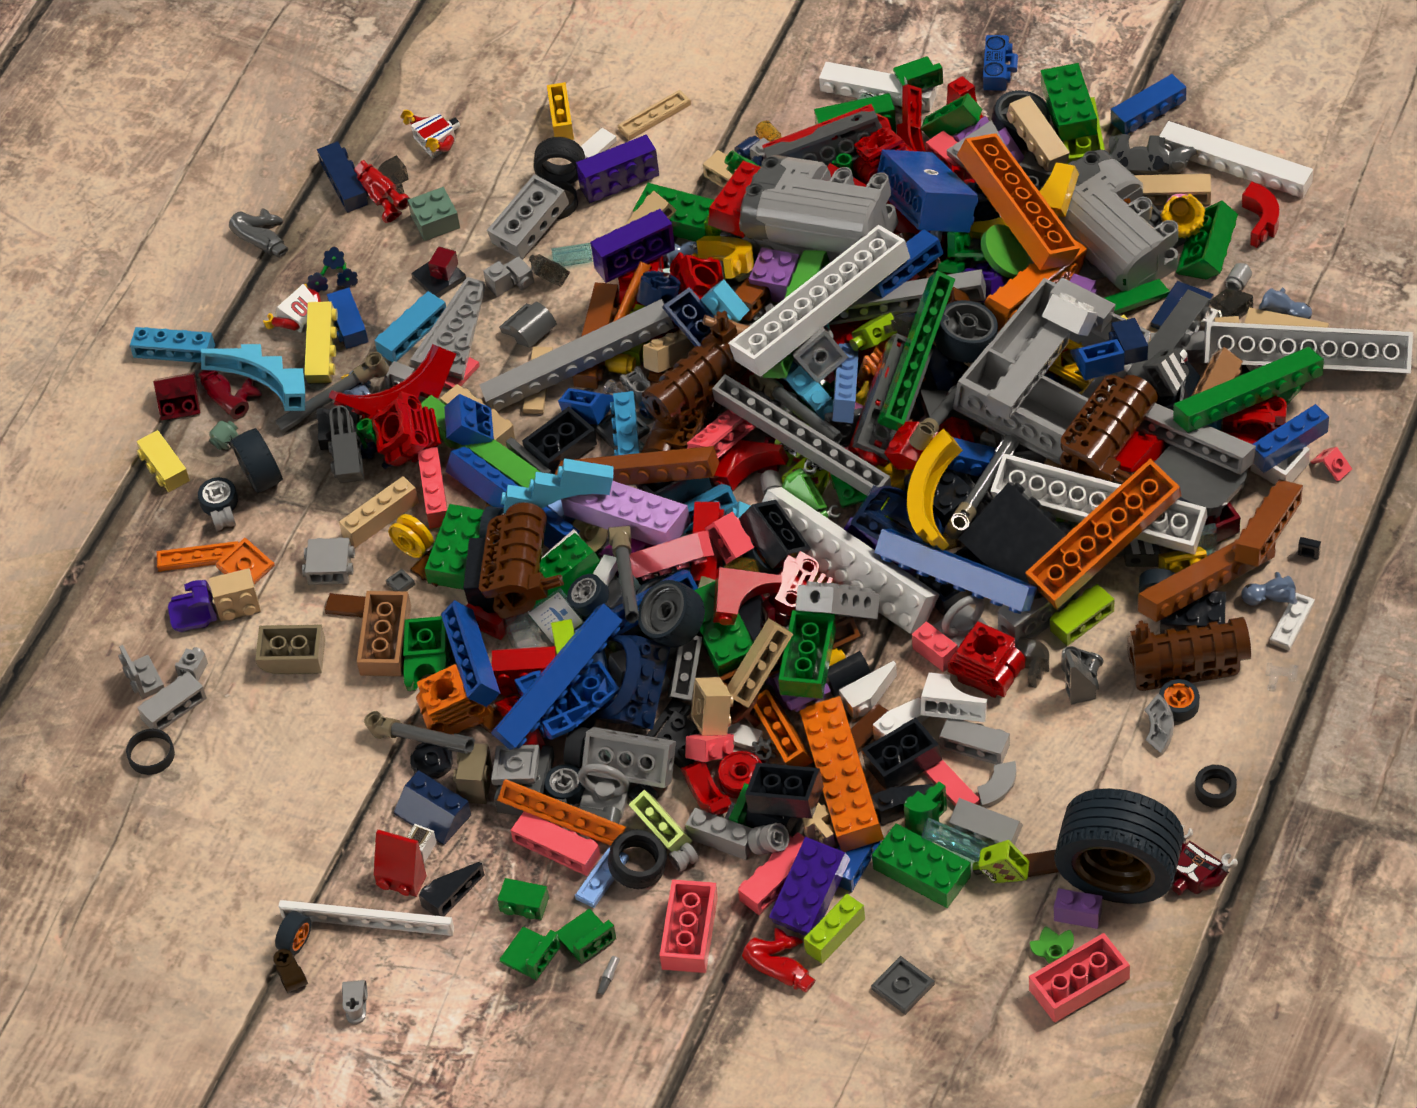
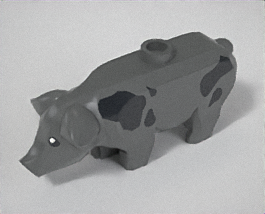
M1129 134L1111 136L1108 145L1110 154L1133 175L1180 173L1187 166L1189 159L1193 155L1198 154L1194 147H1180L1173 151H1168L1164 144L1165 138L1155 135L1149 136L1147 147L1137 146L1130 149Z

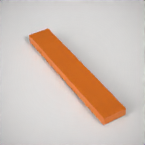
M507 779L503 781L497 799L499 802L610 846L626 829L625 826Z

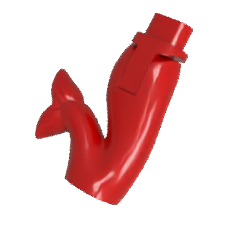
M775 928V941H766L754 937L747 943L743 950L742 958L759 972L775 978L790 987L793 986L795 990L801 989L805 993L814 985L816 980L809 976V971L796 960L788 957L770 956L782 952L784 949H791L803 943L801 939L795 936H787L783 930Z

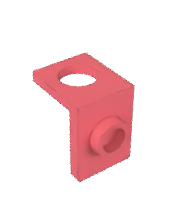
M1338 447L1323 450L1311 461L1312 464L1323 462L1336 481H1340L1352 470Z

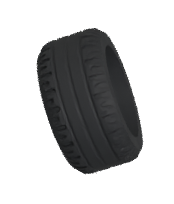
M565 137L548 138L536 147L533 163L535 174L548 182L562 180L572 184L579 180L576 162L585 159V154L582 147L571 139ZM551 158H563L570 161L571 163L566 165H556L550 163L547 160Z
M632 829L620 834L613 841L608 856V867L612 877L621 885L637 890L648 888L658 882L664 873L667 862V852L660 838L652 834V832L642 829ZM640 847L652 854L656 864L646 871H633L621 862L619 854L627 848Z

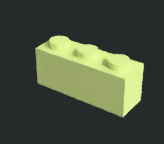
M643 790L629 804L671 852L680 850V847L686 842L689 844L692 842V839L646 790Z

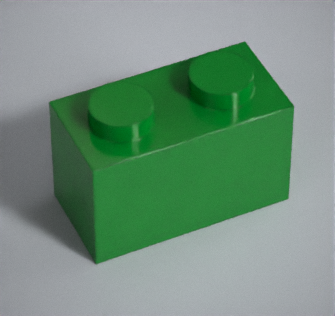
M505 878L497 899L499 910L507 915L515 914L524 916L527 919L542 920L549 900L547 886Z

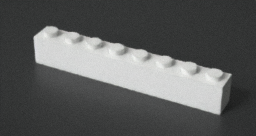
M1168 121L1160 134V137L1165 138L1164 144L1168 151H1173L1180 147H1194L1198 154L1193 155L1189 159L1190 161L1289 193L1293 196L1303 198L1313 181L1312 168Z

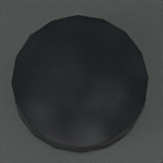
M422 742L415 747L413 754L411 753V768L414 773L419 770L432 779H438L450 771L453 765L452 751L445 747Z

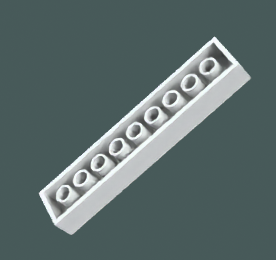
M877 225L867 235L858 240L731 340L728 344L734 360L761 377L910 259L905 240Z
M1205 322L1203 363H1209L1212 355L1223 347L1243 361L1242 365L1264 366L1306 347H1310L1324 359L1323 369L1411 373L1413 332Z
M1003 454L991 488V495L994 499L1008 482H1013L1014 484L1018 482L1024 487V493L1029 498L1033 496L1041 503L1039 507L1044 512L1048 510L1057 518L1080 523L1121 485ZM1176 500L1135 539L1195 555L1207 519L1206 507Z
M779 487L767 490L762 502L777 500L810 546L811 550L807 555L818 562L819 572L825 574L828 578H833L832 581L837 584L871 588L872 593L880 594L878 612L910 634L928 621L940 594L893 562L880 559L881 555L874 553V549L784 488Z

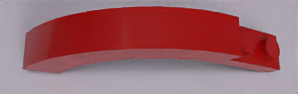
M907 84L902 87V123L897 124V135L914 151L926 152L922 139V130L920 129L922 88ZM954 165L947 166L962 181L965 180V170Z

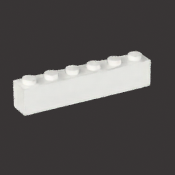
M825 62L819 77L820 91L859 98L866 92L877 96L890 93L893 105L902 107V85L895 74ZM936 86L922 91V110L931 111L937 95Z

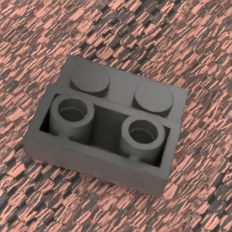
M536 301L532 305L526 303L499 328L503 334L514 337L517 344L530 348L545 334L549 333L557 323L550 311Z

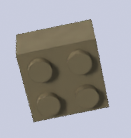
M474 744V749L470 753L457 752L458 769H454L453 781L456 782V794H459L469 803L487 804L493 771L488 744Z

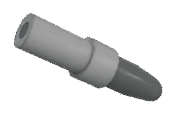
M616 956L611 957L606 970L603 972L597 991L599 994L604 995L610 982L613 980L614 972L620 961Z

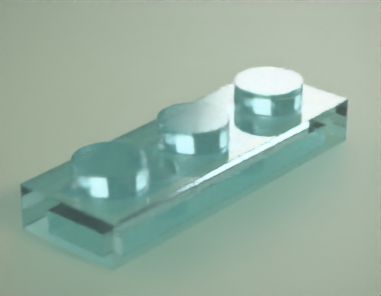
M928 818L924 824L922 838L966 856L971 860L978 862L980 851L982 848L988 847V843L931 818Z

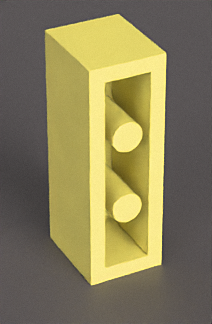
M158 430L137 441L139 447L137 454L142 461L145 460L147 462L146 466L150 473L156 474L155 478L160 487L164 486L170 492L190 481L185 466Z

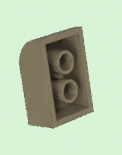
M322 624L259 626L255 657L257 666L272 674L322 673L325 635Z

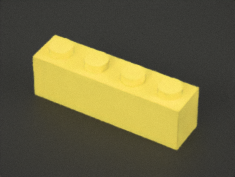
M308 302L305 378L308 383H332V375H335V364L332 362L333 357H336V346L333 345V339L337 338V329L334 327V321L338 319L337 309H334L332 302Z

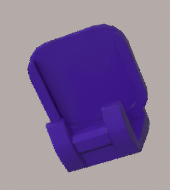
M195 580L184 584L185 592H192L174 596L168 604L170 623L175 631L185 632L191 629L205 628L210 622L217 620L212 590L206 580Z

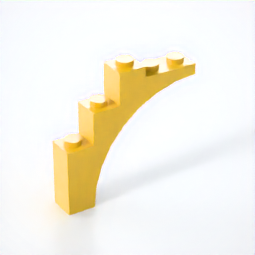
M1056 162L1050 177L1039 192L1057 217H1066L1079 173L1074 165ZM1002 217L989 221L974 222L968 234L971 240L975 238L981 241L982 235L991 226L997 224L1007 226Z

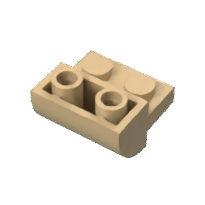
M818 802L813 818H803L805 837L836 848L837 846L834 841L835 831L829 822V810L825 805H820Z

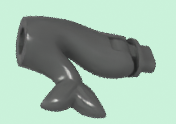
M262 208L260 216H252L240 211L231 217L229 228L242 240L277 257L284 255L288 251L284 241L275 232L266 228H260L265 225L282 223L283 219L279 216L270 214L268 210Z

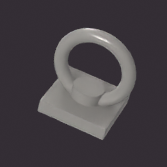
M822 327L792 353L794 356L793 362L803 366L818 383L848 358L834 341L832 331L826 327Z
M973 595L960 599L947 611L941 621L934 624V627L959 647L977 621L987 625L981 618L984 611L983 599ZM969 604H976L975 611Z
M588 764L582 767L578 773V779L585 789L580 806L602 810L607 806L616 807L622 812V818L628 800L627 793L631 790L632 782H628L622 772L608 765ZM599 772L608 774L615 779L589 775L587 778V774Z

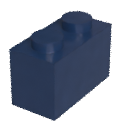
M1131 318L1111 323V332L1108 333L1109 340L1117 339L1125 352L1124 365L1148 360V344L1136 319Z

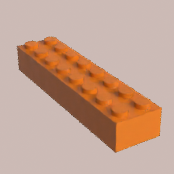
M997 133L966 138L957 153V157L1039 270L1071 265L1080 250V246Z
M1076 241L1080 246V250L1071 265L1040 271L1035 263H1030L1015 278L1009 279L1006 285L1000 286L993 295L990 294L986 298L984 305L992 311L997 319V334L1043 278L1057 284L1061 278L1070 281L1073 274L1079 275L1087 248Z
M1149 459L1025 572L1028 582L1037 586V590L1058 609L1182 496L1180 486L1155 462Z
M834 697L806 706L800 710V714L816 768H820L824 785V796L841 851H850L884 840L841 697Z

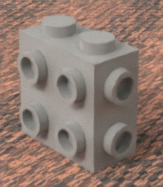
M342 537L308 539V546L304 548L306 564L302 565L303 577H306L308 585L349 584L350 575H353L354 572L351 559L355 558V548L351 546L350 539Z

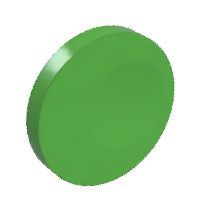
M1001 224L993 225L982 235L981 249L989 265L1002 276L1013 279L1020 271H1024L1030 263H1033L1031 257L1008 226Z

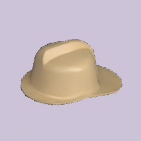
M577 519L574 521L573 526L580 531L579 536L594 552L603 547L608 537L607 529Z

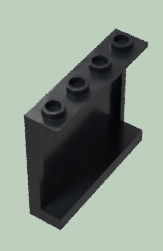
M1008 482L958 539L989 568L1029 583L1025 572L1065 537L1070 530L1065 525L1060 526L1055 522L1057 518L1048 510L1044 512L1039 507L1041 503L1033 496L1029 498L1024 493V487L1018 482H1015V484Z

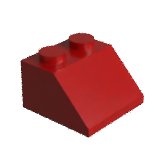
M918 421L905 422L897 430L884 453L897 470H914L918 459L924 451L914 448L909 442V438L920 423Z

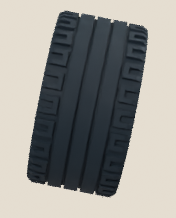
M1113 788L1085 791L1073 798L1066 808L1054 855L1055 864L1062 877L1084 893L1102 896L1103 900L1116 903L1141 904L1151 902L1163 897L1172 887L1184 839L1183 827L1177 816L1170 809L1155 799L1140 793Z

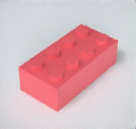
M672 880L660 950L662 970L706 973L718 900L716 883Z
M1102 933L1030 975L1029 991L1055 1023L1129 980L1130 965L1106 934Z

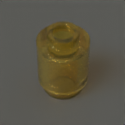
M768 120L762 121L756 126L755 134L760 140L764 137L771 142L782 138L781 133Z

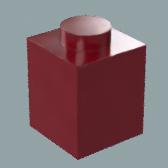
M438 246L428 263L431 276L449 281L458 266L456 251Z

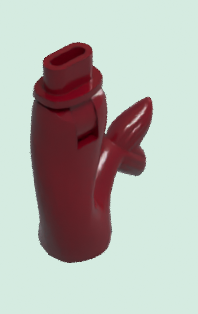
M203 370L198 374V377L201 379V385L205 388L211 399L233 419H239L248 412L249 404L246 400L247 397L262 396L261 391L254 387V381L251 378H248L243 383L241 389L234 396L231 393L229 381L222 374L215 370Z

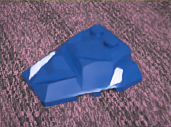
M601 661L592 662L586 669L583 667L579 672L581 675L573 685L570 683L566 687L567 693L559 701L556 699L552 704L553 710L546 717L543 715L539 719L540 725L538 729L545 739H554L572 731L619 693L618 685ZM534 671L514 680L520 696L532 685L541 674V671Z

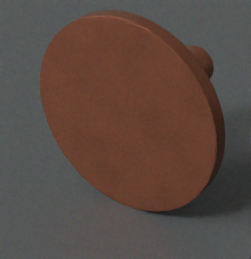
M758 694L749 708L737 701L733 702V707H730L729 713L731 715V725L739 722L744 717L754 727L760 724L761 721L754 715V706L758 700Z

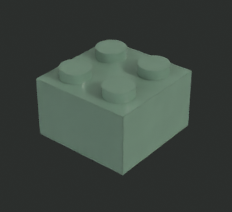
M444 187L408 199L410 215L424 241L460 228L458 213Z

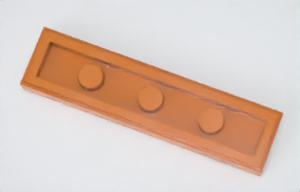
M239 542L157 551L158 572L216 565Z

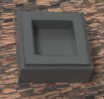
M400 569L386 579V584L393 591L406 592L415 586V581L403 569Z

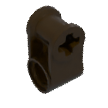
M280 949L275 952L273 961L286 992L289 994L307 985L306 976L290 950Z

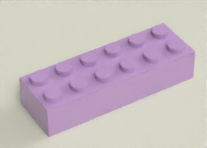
M612 481L610 495L585 494L561 499L565 516L607 530L608 527L630 526L631 538L654 546L680 538L691 524L688 505Z

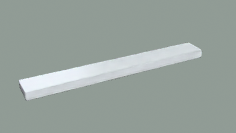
M280 900L278 906L283 919L290 912L297 911L310 917L312 922L453 936L454 933L452 917Z

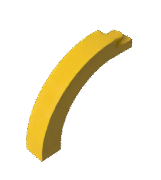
M704 236L697 240L698 257L701 259L712 257L713 259L723 261L725 279H731L740 273L752 271L754 259L750 242L740 238L725 236Z
M944 429L931 440L922 452L912 472L907 492V511L914 531L927 544L930 543L933 547L937 545L942 551L949 544L939 532L934 521V494L938 482L948 465L963 451L955 439Z

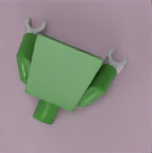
M806 461L803 469L799 468L786 476L782 486L786 491L826 518L836 519L840 516L841 513L837 515L831 513L832 509L838 508L837 505H832L828 511L824 510L828 507L810 476L816 473L817 468L807 469L808 466L812 465V461Z

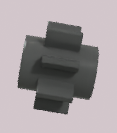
M760 736L758 743L752 742V746L756 749L752 750L751 753L756 754L760 760H765L768 763L770 756L776 757V753L772 750L777 747L775 744L772 745L771 737L766 740ZM761 746L768 749L767 753L764 754L763 750L759 751Z

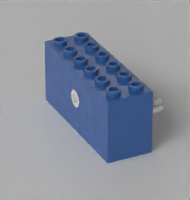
M882 149L877 173L888 175L891 187V196L888 200L918 230L925 229L931 231V234L939 238L940 242L943 231L970 233V228L974 223L973 215L978 204V195L933 152Z

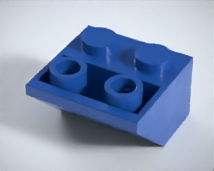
M1117 339L1070 350L1084 380L1124 371L1125 352Z
M568 388L558 402L562 411L570 407L587 423L598 425L611 409L610 402H614V398L610 394Z
M458 394L444 406L447 439L461 445L492 442L494 440L492 411L490 407L461 394Z

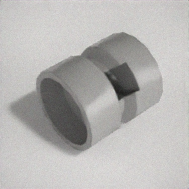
M781 823L752 828L748 835L749 848L756 855L785 850L789 843L788 830Z

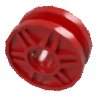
M746 751L732 752L725 756L718 768L719 783L722 791L729 797L738 799L744 783L749 784L756 763H762L756 755Z

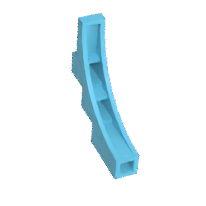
M241 344V348L201 349V370L230 372L249 377L261 382L274 391L282 401L285 411H305L303 368L283 369L282 356H262L261 344Z
M792 362L787 377L780 379L815 414L824 420L825 413L833 412V400L822 386L809 376L801 365Z
M564 458L563 466L558 467L557 475L536 472L535 478L530 479L529 488L507 485L506 492H502L500 504L504 505V513H506L507 509L516 503H532L543 509L558 500L576 495H610L613 481V466Z

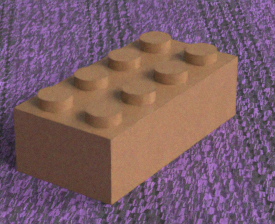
M366 591L357 655V666L361 676H402L404 664L405 619H410L411 611L408 592Z

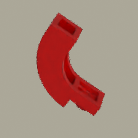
M1252 181L1242 194V208L1252 211L1260 217L1259 222L1251 231L1250 245L1258 248L1261 242L1266 241L1268 236L1274 238L1277 234L1280 209L1276 197L1267 188Z
M696 761L680 768L701 810L717 816L728 812V806L732 804L729 796L723 795L719 791L705 762Z

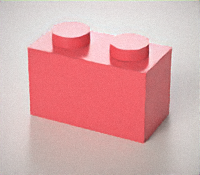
M733 511L705 528L726 564L754 548L750 537L745 533L740 520Z
M927 621L912 633L913 649L942 672L948 669V661L958 648L957 644Z
M700 733L686 736L685 758L702 762L724 758L733 752L734 735L727 733V735L702 736Z

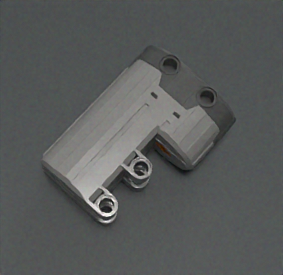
M1106 150L1088 151L1080 159L1068 164L1076 167L1079 176L1066 217L1058 216V218L1074 240L1087 248L1085 258L1121 291H1129L1139 285L1156 279H1162L1177 269L1178 251L1172 247L1178 241V224L1175 221L1166 220L1158 226L1152 227L1148 223L1152 218V201L1147 197H1143V183Z
M771 155L762 161L761 168L753 175L752 182L746 187V193L741 204L739 228L749 239L842 254L877 225L893 233L898 225L895 207L891 204H886L891 196V187L887 174H874L866 187L854 184L852 171L847 167L837 169L831 177L830 171L823 162Z

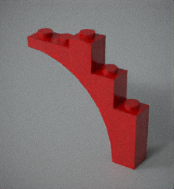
M432 344L426 358L419 367L404 381L394 387L367 395H351L331 390L328 398L335 400L334 405L352 407L351 411L362 415L361 419H371L376 415V410H382L399 397L401 391L412 394L417 398L419 395L428 398L430 395L439 398L456 353Z

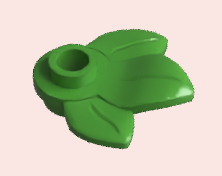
M1044 927L1040 934V940L1031 941L1030 948L1035 955L1044 957L1051 964L1066 955L1073 947L1074 936L1071 930L1058 935L1050 928Z

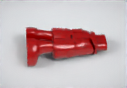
M365 160L360 161L355 167L354 172L358 175L357 179L368 192L370 199L377 206L382 205L385 211L382 214V220L385 223H390L402 214L400 210H404L409 206L408 199L410 197L405 193L399 194L396 191V185L372 164L368 165ZM389 196L393 199V204L389 201Z

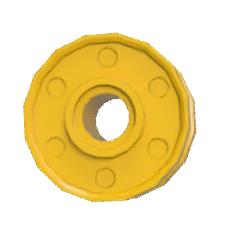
M402 514L397 519V523L389 527V536L393 543L405 554L414 558H421L426 551L425 549H429L433 545V536L418 519L408 514Z

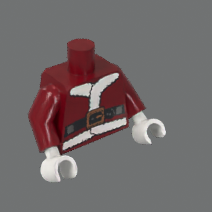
M1189 828L1188 834L1184 835L1174 877L1175 882L1171 888L1178 895H1182L1186 889L1194 894H1199L1202 891L1217 888L1228 875V869L1235 868L1238 861L1233 859L1228 864L1231 854H1224L1220 861L1190 840L1188 843L1185 842L1186 839L1193 835V830Z

